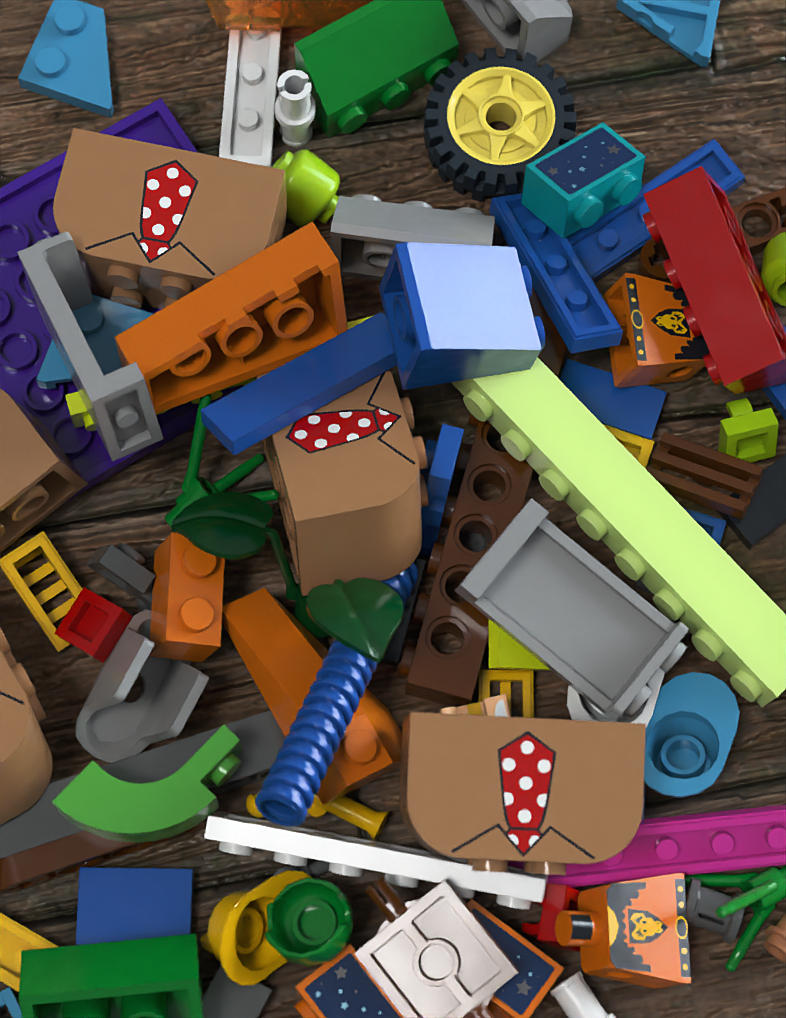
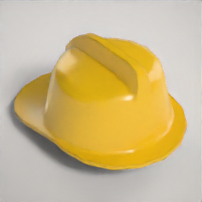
M286 870L272 876L252 890L238 891L227 895L214 907L208 922V931L201 937L200 942L205 950L213 953L216 959L221 962L229 979L241 986L255 985L288 962L265 938L264 933L267 932L266 908L286 885L307 877L312 878L303 871Z

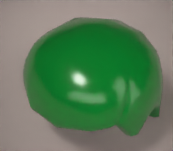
M307 877L286 885L273 902L267 905V932L264 933L265 938L290 963L313 967L331 962L345 949L351 937L353 929L352 907L346 894L330 881Z

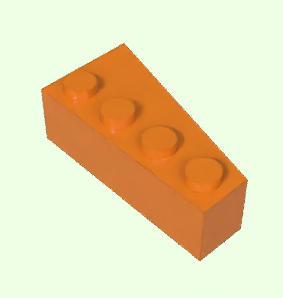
M312 221L115 336L121 367L134 362L137 363L145 379L156 414L275 370L348 330L339 260Z

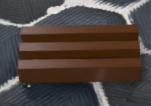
M665 432L660 439L659 449H655L651 457L650 467H646V470L669 494L743 520L763 478V467ZM667 468L692 477L696 482L707 486L714 485L741 496L739 499L664 473L662 470Z

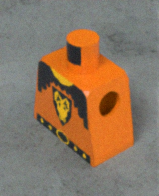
M624 273L602 296L623 330L620 344L609 347L614 387L623 388L685 381L705 366L703 356L709 354L710 351L703 335L695 337L685 319L683 308L690 304L682 287L676 290L671 283L632 273Z
M684 873L613 883L580 891L578 911H561L558 914L555 923L557 941L562 946H580L581 968L584 973L652 989H662L691 983Z

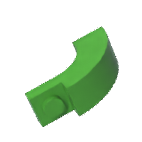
M223 725L178 771L165 779L152 783L140 784L119 780L105 772L96 762L92 761L52 803L60 814L79 828L109 840L139 843L169 838L198 825L219 808L217 797L207 787L212 782L217 786L222 785L241 765L242 761L237 757L243 751L241 741Z

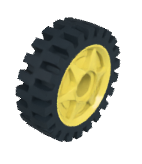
M496 48L485 49L483 58H478L475 51L465 55L462 65L456 60L448 66L446 76L442 73L435 81L434 89L430 90L424 115L425 149H428V158L432 167L438 166V176L445 183L450 179L453 181V190L463 195L466 190L472 191V200L483 202L485 195L495 198L523 193L526 165L575 138L576 112H574L575 102L572 93L567 94V83L562 76L554 79V68L545 62L541 67H538L537 56L526 53L523 60L517 59V49L506 48L505 56H497ZM501 121L508 124L511 128L499 131L491 128L488 124Z

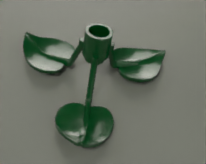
M240 492L211 494L192 502L175 517L172 522L171 531L183 535L204 552L220 558L244 559L251 557L265 547L266 540L269 541L286 584L285 596L287 599L295 600L294 617L316 638L330 635L346 647L376 663L382 660L386 648L398 629L403 616L401 597L391 587L370 578H355L346 584L342 580L336 579L332 584L316 586L309 591L308 595L302 596L300 586L294 579L280 536L275 529L269 528L273 520V509L261 499Z

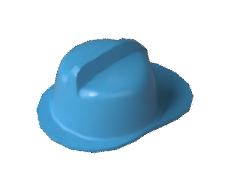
M690 672L675 676L660 688L653 715L645 729L644 782L648 787L662 795L682 798L699 794L714 784L722 772L737 732L740 714L736 697L725 682L711 674Z

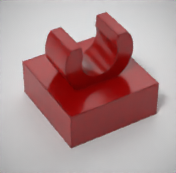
M83 587L54 634L104 664L133 616L121 607Z
M547 883L542 903L531 901L532 904L542 907L540 922L537 924L522 923L521 930L561 951L580 953V946L560 945L555 934V923L558 914L561 911H578L580 891L568 885Z

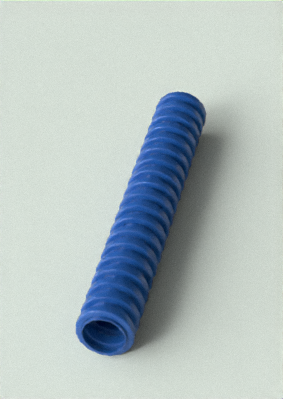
M412 563L400 574L380 582L398 593L403 602L404 609L407 599L412 593L413 586L417 583L419 573L415 564ZM336 639L331 644L329 652L323 660L322 667L318 670L316 679L312 682L309 693L304 698L303 706L298 710L296 720L292 723L289 734L283 741V747L278 751L276 761L271 765L269 775L264 779L262 789L258 792L255 799L258 811L271 822L281 826L294 827L304 822L307 810L313 803L314 795L319 791L321 781L326 776L327 768L331 765L334 753L339 748L340 740L344 737L347 726L352 721L353 713L358 708L359 700L363 697L365 688L377 667L376 662L346 647Z

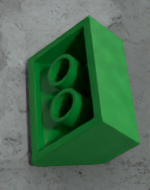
M373 0L294 43L295 69L303 71L309 77L308 83L311 82L312 86L310 94L315 100L316 105L314 119L327 139L340 132L347 134L357 130L366 122L369 116L383 108L387 110L397 108L410 97L412 92L427 84L434 86L439 75L442 73L446 76L448 66L457 60L459 43L442 0Z
M186 934L24 950L21 954L19 1002L22 1018H204L197 935Z

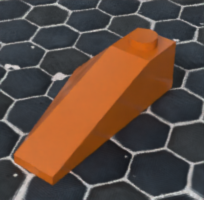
M264 587L223 605L222 623L286 737L289 734L292 723L296 720L298 710L303 706L304 698L309 693L310 686L315 681L316 674L322 667L323 660L329 650ZM365 688L364 695L359 700L358 708L353 713L352 721L347 726L344 737L340 740L339 748L334 753L331 765L327 768L326 776L321 781L317 796L323 806L401 766L402 733L390 711L367 688Z

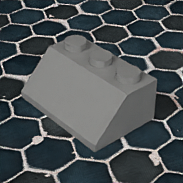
M460 0L504 54L506 48L517 49V59L523 60L526 53L537 56L538 62L569 40L573 16L570 5L566 0Z
M356 194L352 197L339 196L331 224L330 248L339 260L342 276L382 281L395 244L413 242L492 246L495 216L484 215L483 212L477 209L466 207L458 208L455 211L435 209L421 201H407L403 204L382 202L379 198L368 194Z

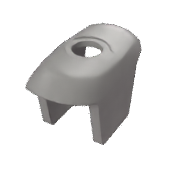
M145 609L133 616L103 664L76 720V738L82 747L95 758L109 763L139 754L149 744L178 736L209 680L207 675L191 667V661L149 657L154 646V642L150 641L151 610ZM139 674L143 681L142 694L133 702H124Z

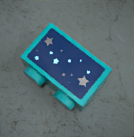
M602 122L526 165L521 204L564 239L581 228L592 226L601 216L620 205L629 204L639 195L642 188L641 180L646 156Z

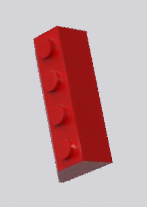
M700 166L643 194L650 210L643 214L645 224L656 243L663 240L670 257L663 261L664 269L673 287L676 290L682 287L690 305L683 308V313L694 336L703 335L710 353L704 355L703 360L714 384L719 385L723 383L734 394H740L786 383V332L762 281L760 272L725 191Z

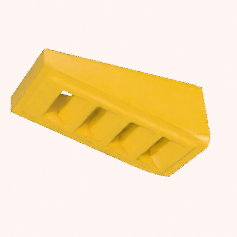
M44 531L2 557L0 559V569L54 648L59 652L70 644L54 634L57 629L53 623L68 613L82 588ZM42 553L48 562L22 578L17 569ZM55 571L60 580L34 596L29 587ZM67 588L72 598L46 614L41 605Z

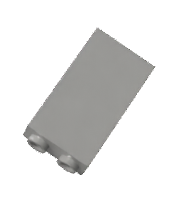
M63 232L54 237L42 239L33 246L17 252L40 315L112 461L162 440L163 435L150 394L137 363L134 362L103 375L72 311L90 304L93 298L70 233Z
M531 498L455 591L608 718L619 717L624 711L632 716L651 694L652 689L646 683L657 669L660 668L666 673L686 650L687 646L681 642V639L688 632L689 628L682 622L675 624L552 524L545 518L549 512Z

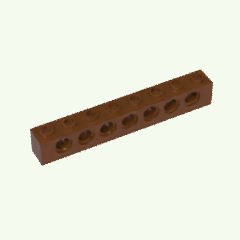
M532 287V295L529 298L533 316L541 318L545 331V346L538 355V358L558 378L566 344ZM471 413L468 425L477 427L473 444L462 443L454 474L463 476L459 494L448 493L441 520L442 524L450 525L445 544L434 542L426 572L436 576L431 595L420 593L412 624L422 626L417 646L406 643L398 676L407 678L406 695L455 708L471 703L489 636L488 618L469 602L459 603L453 601L447 595L446 589L451 584L461 583L523 508L533 468L526 460L519 461L508 451L501 452L493 449L487 440L501 434L488 421L482 422ZM481 484H492L501 491L502 496L495 501H484L475 494L474 489ZM468 533H478L486 538L489 546L479 552L469 551L463 547L460 538ZM450 633L459 639L462 647L456 653L446 655L439 653L433 647L431 641L438 634Z

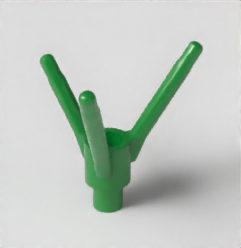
M211 394L200 397L187 473L181 486L183 492L175 499L177 505L165 515V520L170 527L175 517L192 502L202 497L225 491L264 462V456L258 453L215 483H211L206 478L199 476L207 430L202 424L201 409L210 405ZM275 489L247 493L264 502L277 500L280 496L279 492Z
M786 866L780 869L770 867L759 874L753 872L745 874L684 875L685 886L688 885L691 878L700 880L701 887H739L742 890L743 894L716 909L715 913L718 918H725L747 906L753 909L754 914L725 964V968L728 971L734 972L764 921L775 909L776 903L786 898Z

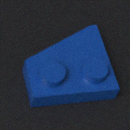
M442 424L438 441L427 440L425 446L427 469L420 470V474L423 475L425 480L428 506L421 508L422 546L419 555L430 557L434 542H437L445 503L450 492L464 432L462 428Z

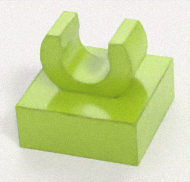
M747 398L727 402L726 408L731 418L720 420L718 451L750 463L775 457L779 423L772 408L753 412Z

